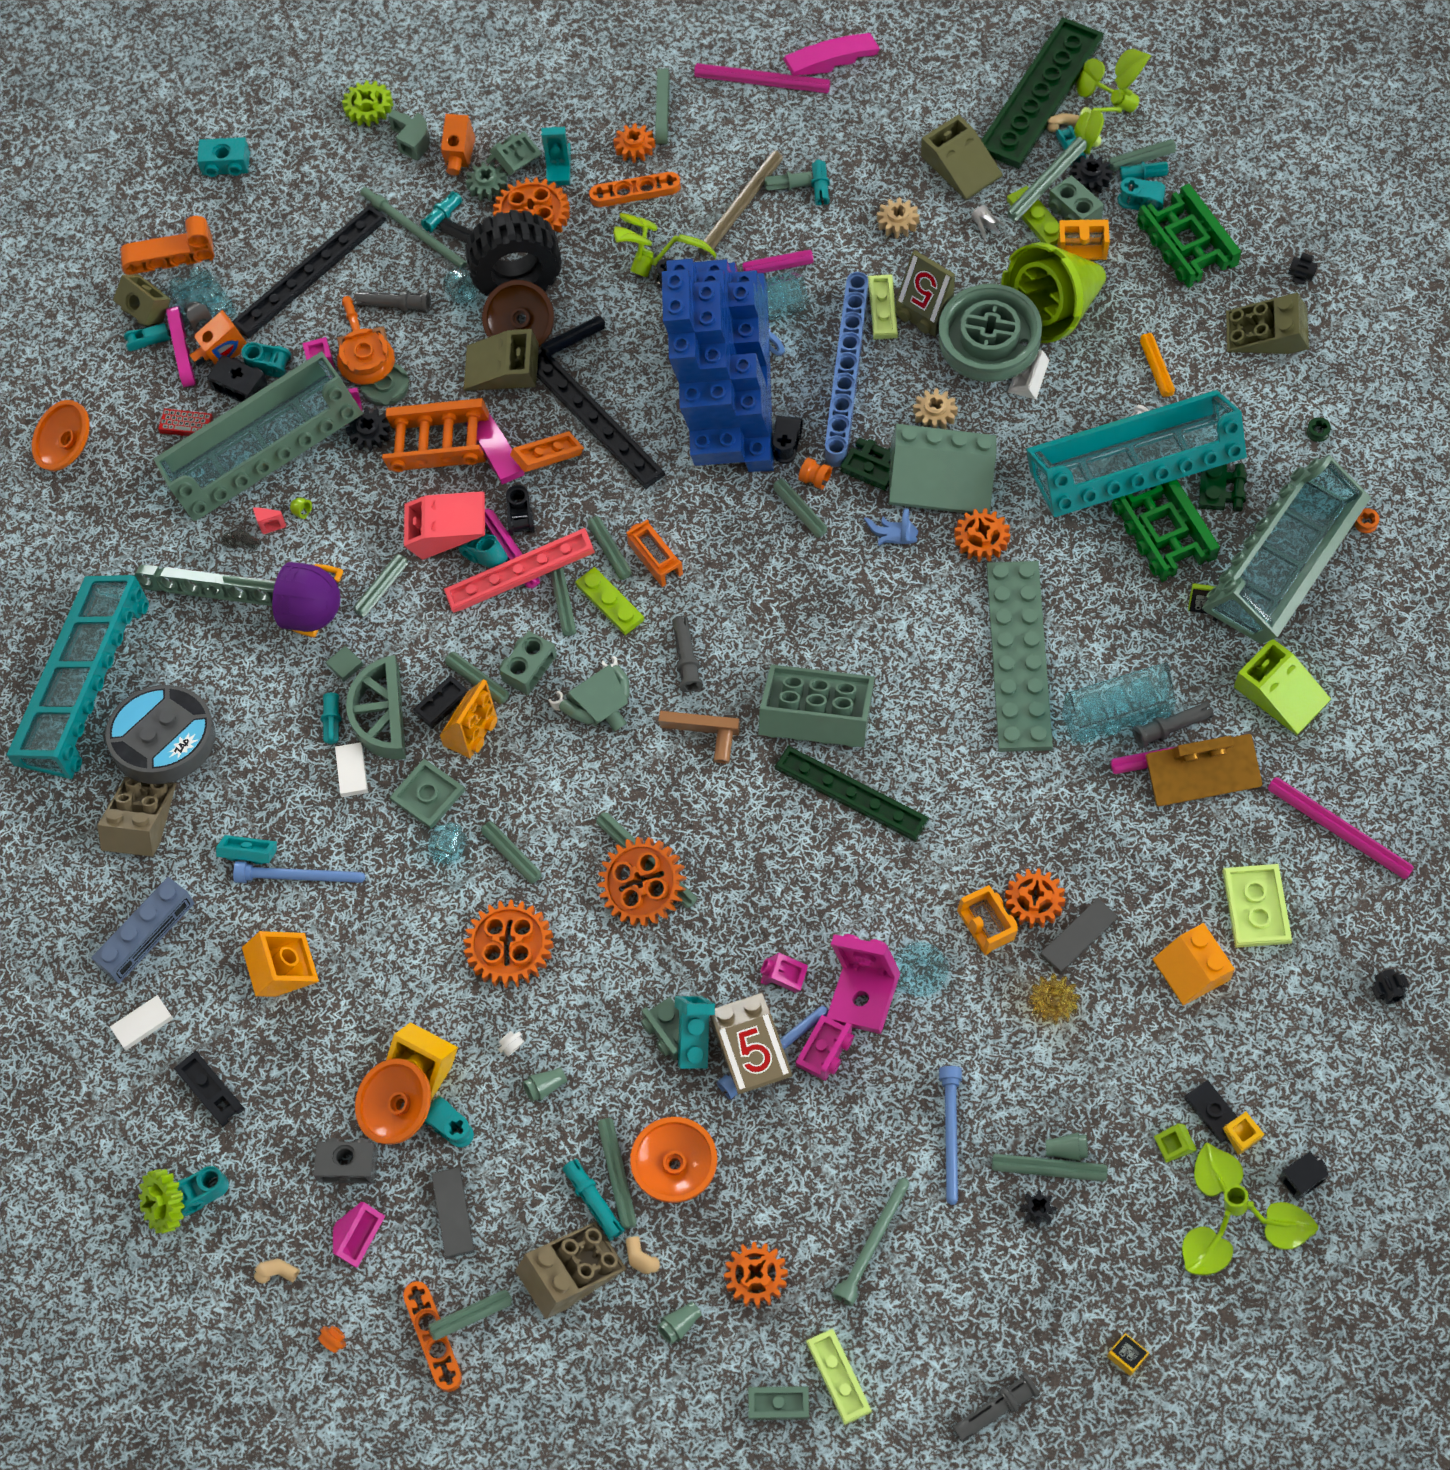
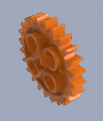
M528 177L525 178V183L516 180L517 186L514 187L508 184L509 191L501 190V197L495 198L496 204H493V217L496 216V213L502 211L503 213H509L510 210H517L522 213L524 210L531 212L532 215L537 214L543 220L548 221L556 232L562 233V226L568 225L567 219L570 218V205L567 194H563L561 187L556 189L555 182L548 185L547 179H544L541 183L538 182V177H535L533 182H530Z
M636 837L634 845L631 840L626 839V848L617 844V854L608 852L611 858L610 863L602 861L603 866L607 870L606 872H598V875L605 878V881L597 884L599 887L605 888V891L599 896L603 899H609L604 907H614L611 915L616 917L621 914V922L625 923L630 918V925L636 926L640 919L641 925L646 927L650 919L652 923L658 924V915L667 919V909L676 911L672 903L674 901L682 902L677 893L686 891V888L680 886L679 882L686 880L687 877L679 875L678 872L682 871L685 867L681 864H675L680 857L676 854L670 856L673 849L669 846L663 849L664 842L658 840L654 845V840L647 837L644 844L641 837ZM654 857L655 866L652 870L647 871L646 861ZM629 867V877L626 880H622L621 871L623 868ZM661 872H664V875L662 877L653 878ZM641 876L648 879L642 882L643 887L633 885L641 882ZM658 883H662L664 887L663 893L656 897L654 887ZM625 885H627V886H628V885H632V886H630V887L624 889L622 892L620 891V888H621V887H623V886H625ZM634 892H637L638 902L634 906H630L629 897Z
M513 900L509 901L508 907H504L503 903L499 901L498 909H494L489 904V913L485 914L479 911L481 919L479 921L471 919L474 929H466L467 936L470 938L463 939V942L468 947L464 950L466 957H469L467 960L469 967H474L473 971L476 976L482 973L483 982H487L492 978V983L495 987L499 981H503L505 988L508 987L510 981H514L515 986L519 987V979L522 978L527 983H530L528 975L532 973L534 976L539 977L537 968H547L546 962L543 959L552 958L551 952L548 949L554 948L553 941L549 940L553 938L552 930H548L550 927L548 920L542 921L544 919L542 912L535 914L533 905L525 910L523 901L519 903L518 907L514 906ZM513 922L510 930V935L513 941L509 944L510 963L508 966H505L507 957L505 945H507L508 943V923ZM495 927L502 928L501 932H499L498 934L490 933V931ZM526 927L530 929L524 935L517 934L521 928ZM492 953L500 954L495 960L487 959ZM521 953L528 954L524 960H515V957Z

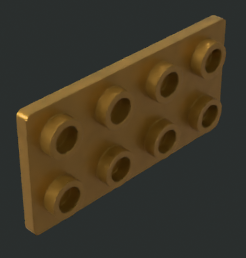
M1251 734L1235 737L1230 735L1198 741L1145 755L1157 807L1262 786Z

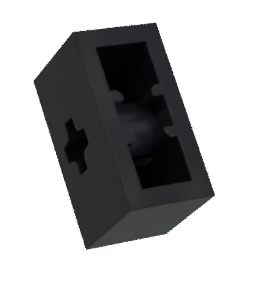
M225 355L221 356L207 375L212 390L239 402H243L268 386L262 370L257 367L251 368L243 364L239 359H231Z

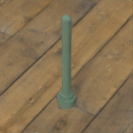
M901 1178L898 1181L846 1280H842L841 1283L836 1285L832 1293L836 1300L841 1302L842 1298L846 1299L843 1302L848 1306L854 1305L858 1297L857 1284L909 1187L908 1179Z

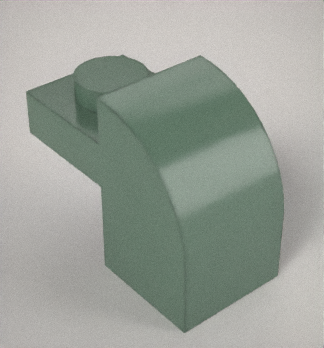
M393 109L388 118L391 130L399 133L396 136L398 150L418 161L430 145L427 122L418 112L411 118L406 113H400Z

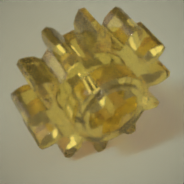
M1052 973L1050 981L1041 976L1039 980L1040 986L1032 985L1031 992L1034 995L1029 997V1003L1036 1004L1033 1008V1014L1043 1013L1042 1022L1047 1021L1048 1017H1052L1053 1024L1057 1025L1059 1017L1068 1022L1070 1018L1069 1012L1077 1013L1078 1007L1075 1003L1079 1002L1080 995L1073 994L1076 984L1066 985L1067 976L1062 977L1061 981H1057L1055 973ZM1052 995L1053 998L1059 997V1002L1056 999L1050 1000V996Z

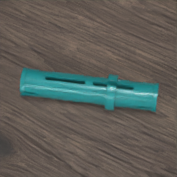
M578 1159L567 1163L562 1168V1171L575 1188L574 1193L585 1202L608 1240L612 1241L623 1234L625 1229L618 1222L598 1192L594 1179L589 1178Z

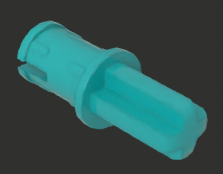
M817 159L816 162L812 163L813 179L811 186L814 188L815 205H822V197L824 205H828L830 203L828 192L830 180L827 178L826 163Z
M1141 162L1139 165L1120 166L1121 182L1128 177L1146 180V178L1166 176L1169 172L1167 162L1149 164Z
M332 692L323 695V714L320 717L321 722H323V741L329 745L338 743L339 722L342 720L339 714V695Z

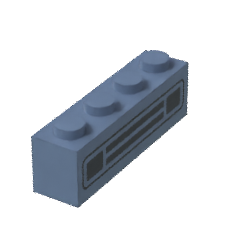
M167 877L91 957L98 968L116 983L120 984L195 904L189 893L171 878Z

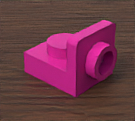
M777 953L764 961L761 967V974H763L761 983L767 985L772 982L797 993L801 991L808 965L784 954Z

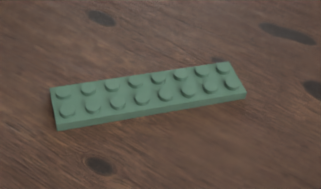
M1039 561L987 562L998 752L1052 750Z

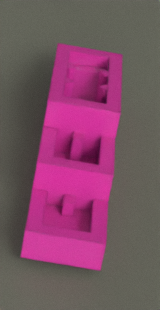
M864 33L826 40L785 55L783 60L793 76L821 74L833 71L837 65L853 64L856 62L857 57L877 55L880 48L871 33Z
M489 414V420L479 421L476 443L480 445L492 471H495L500 483L503 485L524 476V471L510 456L512 448L492 416Z

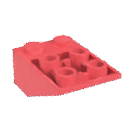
M483 491L425 495L404 504V547L421 560L485 536V493Z

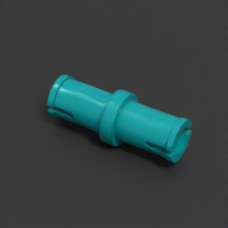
M451 191L441 203H436L433 206V211L421 220L422 227L427 232L432 233L444 218L449 219L450 213L463 202L461 196L457 192Z

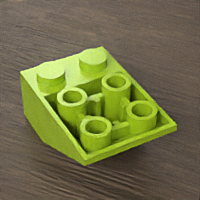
M1274 639L1268 641L1238 672L1234 684L1236 690L1296 736L1331 701V698L1296 656Z

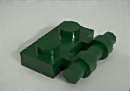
M859 437L855 446L862 450L860 451L852 447L840 466V472L886 491L889 486L891 448L886 449L877 445V442L868 439L867 441ZM872 454L877 455V456L881 457L882 459H878V458H876V457H874V456H871V455H872Z
M1242 463L1235 464L1234 472H1227V464L1200 472L1198 509L1224 511L1225 502L1233 503V511H1242L1243 503L1246 502L1244 484L1247 482V473L1245 472V465ZM1226 483H1234L1232 492L1226 491Z

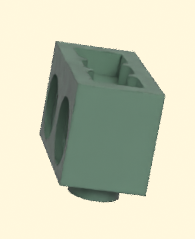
M1072 175L1050 190L1049 207L1055 214L1059 213L1065 220L1102 219L1104 204Z
M528 631L524 637L518 639L514 651L509 658L506 657L502 661L499 668L502 682L529 695L557 657L555 644ZM534 650L539 651L536 654H529ZM519 670H523V671H524V672L521 673V674H514L516 671H519Z

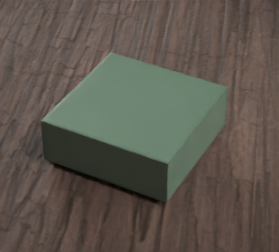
M346 646L326 661L327 666L343 681H346L363 666V662Z

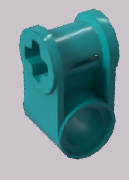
M1133 177L1122 180L1120 185L1121 193L1117 198V202L1122 208L1139 210L1140 206L1145 205L1147 208V205L1152 203L1157 211L1163 209L1166 190L1163 183Z
M256 342L245 344L241 350L245 365L251 368L257 367L265 375L277 378L286 374L285 367L287 361L292 356L291 352L284 347Z
M485 533V536L467 542L465 545L462 544L458 548L463 557L473 563L487 566L490 569L506 562L508 559L506 551L496 536Z
M438 1095L430 1104V1109L424 1123L433 1127L435 1133L443 1136L452 1145L460 1148L468 1146L474 1138L472 1127L465 1117ZM457 1128L463 1130L461 1134L454 1133Z
M207 1166L191 1176L177 1181L179 1182L178 1191L181 1190L183 1193L181 1203L185 1205V1208L181 1209V1213L183 1216H189L202 1209L204 1205L224 1195L229 1187L228 1178L218 1168ZM214 1177H218L217 1184L208 1188L209 1181Z

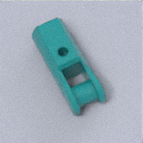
M1071 125L1065 130H1056V138L1063 150L1077 138ZM1082 152V153L1076 158V160H1075L1076 162H1079L1080 156H1083V157H1085V159H1086V156H1085L1084 152Z
M166 323L144 329L127 331L124 334V339L128 341L126 344L127 350L134 351L149 345L168 341L170 336Z

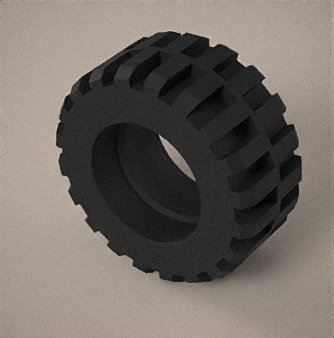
M510 210L509 213L498 212L494 217L488 216L485 218L482 224L478 223L467 238L465 252L470 278L475 288L485 296L490 295L499 285L512 280L528 281L547 291L548 286H552L560 274L562 259L555 231L548 221L543 220L537 214L532 215L531 212L524 210L522 213L517 210ZM511 253H528L517 260H499Z

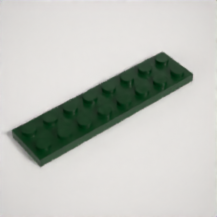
M1061 18L981 140L993 159L1017 169L1021 168L1048 126L1049 118L1056 114L1078 80L1085 62L1092 58L1100 46L1104 33L1067 18Z

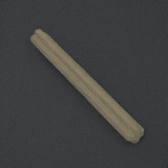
M773 151L703 240L713 250L762 188L765 177L771 176L782 162L783 156L778 151ZM698 247V251L702 255L707 256L711 254L708 251Z

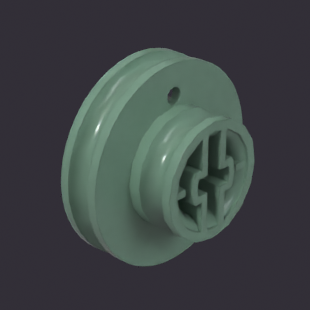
M980 284L969 287L952 297L941 313L939 320V347L941 354L952 369L972 380L997 382L1013 378L1025 371L1033 363L1039 352L1042 333L1040 313L1035 304L1025 294L1012 287L1000 284ZM1025 341L1028 344L1026 346H1022L1020 343Z

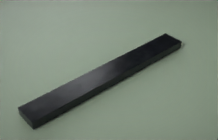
M368 205L236 317L232 323L237 330L248 339L385 223L387 221L386 217L371 205Z
M540 348L538 350L537 378L645 489L664 477L665 472L552 356L546 357Z

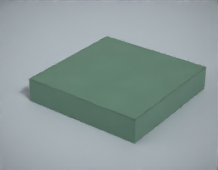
M423 759L389 798L397 806L432 829L466 790L463 785L426 759Z

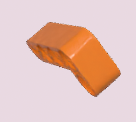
M191 216L185 221L186 233L124 244L120 249L122 271L127 275L155 271L156 268L161 267L166 269L178 267V264L186 263V265L200 263L206 259L213 260V238L207 220L202 216Z

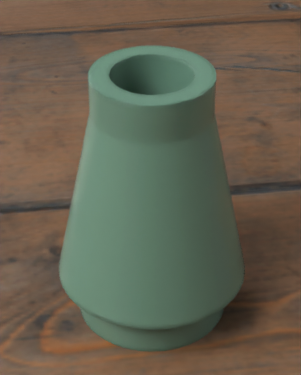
M559 1067L554 1070L529 1075L528 1079L523 1081V1087L531 1102L536 1100L541 1102L561 1085L567 1083V1078L562 1068Z
M1077 1132L1053 1139H1046V1156L1081 1161V1158H1088L1087 1135H1080Z
M689 1302L686 1306L662 1317L661 1322L657 1325V1329L669 1344H673L675 1341L680 1342L696 1320L702 1316V1313L693 1302Z

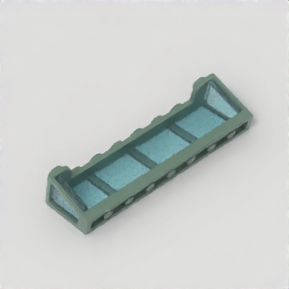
M321 351L154 458V461L169 489L192 520L196 521L355 420L363 412L338 373Z
M1330 454L1320 460L1315 458L1307 467H1299L1290 475L1291 481L1279 491L1280 497L1278 500L1274 501L1267 508L1268 514L1266 517L1262 518L1255 525L1256 531L1243 542V550L1232 558L1231 567L1220 575L1218 579L1220 583L1210 590L1206 596L1208 600L1202 607L1205 612L1260 644L1279 636L1371 499L1364 489Z

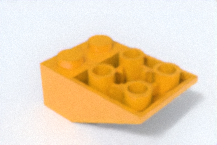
M483 679L465 694L440 734L444 747L470 759L474 752L478 753L481 750L487 731H492L497 723V715L486 680Z

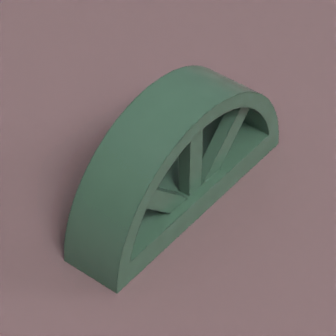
M392 655L374 661L356 676L347 694L346 711L356 738L368 751L380 757L401 760L406 759L400 670L396 656ZM386 676L387 689L376 681ZM368 688L387 700L359 705L362 696ZM386 711L367 733L359 726L357 714ZM390 722L391 742L376 739L375 737Z

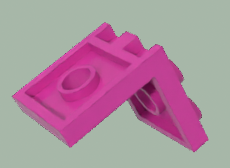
M834 934L831 946L843 968L827 1017L844 1026L848 1022L852 1024V1028L881 1034L901 974L888 945L880 940L872 939L865 941L852 934H844V936ZM866 995L869 997L865 1005H855V1000L859 996Z

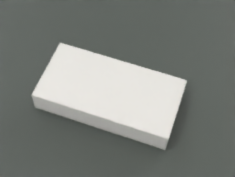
M362 743L336 746L335 752L341 797L368 793Z
M157 995L111 1025L110 1028L123 1048L128 1050L173 1020V1017Z

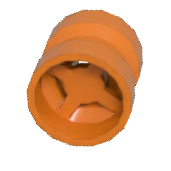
M808 457L801 466L798 480L804 483L810 482L815 488L823 490L825 486L822 485L823 480L829 481L832 467L826 464L819 465L816 460Z

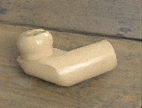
M1060 113L1051 116L1048 120L1047 131L1056 132L1060 125L1075 127L1080 115Z
M634 1236L625 1239L630 1266L643 1274L656 1273L660 1268V1262L657 1257H651L642 1252L640 1238Z
M273 1259L260 1262L255 1268L254 1278L257 1282L264 1284L270 1280V1276L279 1275L293 1283L300 1269L281 1259Z

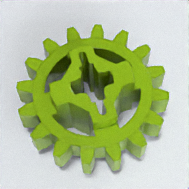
M365 80L364 85L357 82L356 88L349 87L350 93H344L345 100H342L345 116L349 117L350 122L357 120L358 126H361L363 122L370 126L373 121L379 124V119L386 120V113H391V106H394L390 90H386L385 84L378 86L377 81L369 84V81Z
M167 1169L147 1172V1175L142 1177L144 1183L139 1184L142 1194L138 1195V1198L142 1200V1202H139L140 1210L145 1212L143 1219L144 1221L149 1220V1228H155V1233L163 1234L175 1231V1228L181 1226L179 1220L184 1218L181 1209L185 1208V1205L181 1203L183 1193L181 1190L178 1191L179 1182H173L174 1174H168Z

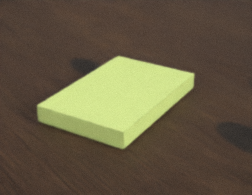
M1279 864L1223 868L1222 872L1235 948L1291 944L1292 936Z

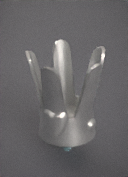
M987 206L976 207L971 215L985 241L986 233L983 225H986L998 234L1000 232L994 223L997 222L1002 226L1005 225L991 214Z

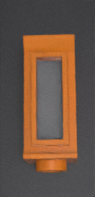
M648 519L633 525L626 532L628 545L661 587L666 585L665 575L675 570L678 576L683 575L682 562L677 559L649 524Z

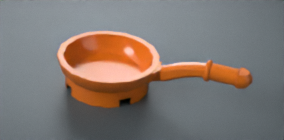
M345 296L342 299V305L344 306L346 318L349 320L352 332L344 337L345 341L342 345L340 343L337 367L342 376L352 383L360 385L374 384L384 379L392 371L395 363V353L390 343L379 332L378 334L374 333L372 329L360 328L353 299Z

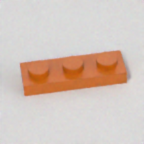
M568 431L514 447L510 456L524 472H528L580 456L584 447Z

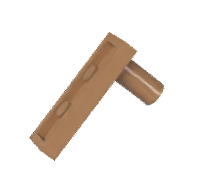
M660 711L658 720L660 728L717 733L713 761L715 763L729 764L733 735L739 736L740 734L739 718Z

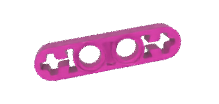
M179 306L167 308L166 312L181 383L184 388L196 385L192 363L189 360L190 352L185 340L187 337Z

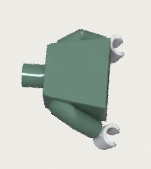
M612 656L613 664L607 665L603 660V669L570 690L566 695L567 699H565L561 691H557L556 694L560 699L558 701L549 699L548 701L553 709L561 710L570 718L586 725L592 724L597 726L606 720L612 730L616 732L627 724L619 710L628 704L630 696L629 678L622 668L618 666L617 657Z

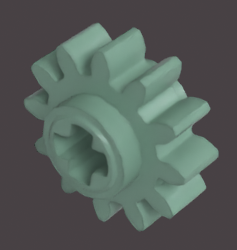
M483 161L481 167L478 168L473 165V172L466 173V187L470 190L471 197L478 194L479 201L483 200L484 196H487L488 200L492 201V195L501 197L500 190H507V174L504 173L502 166L495 168L494 162L486 166V163Z

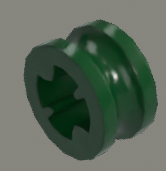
M1320 417L1313 418L1308 424V438L1315 442L1325 441L1331 431L1329 421ZM1316 426H1319L1320 430L1323 429V432L1317 433V430L1314 431Z

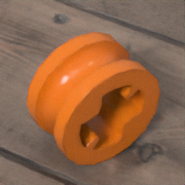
M1364 508L1354 524L1358 531L1372 533L1377 529L1380 518L1373 509ZM1363 518L1365 520L1368 518L1372 519L1371 524L1369 522L1364 524L1362 522Z

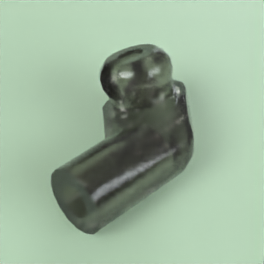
M242 529L225 533L221 538L222 544L227 548L245 545L256 551L261 545V540Z

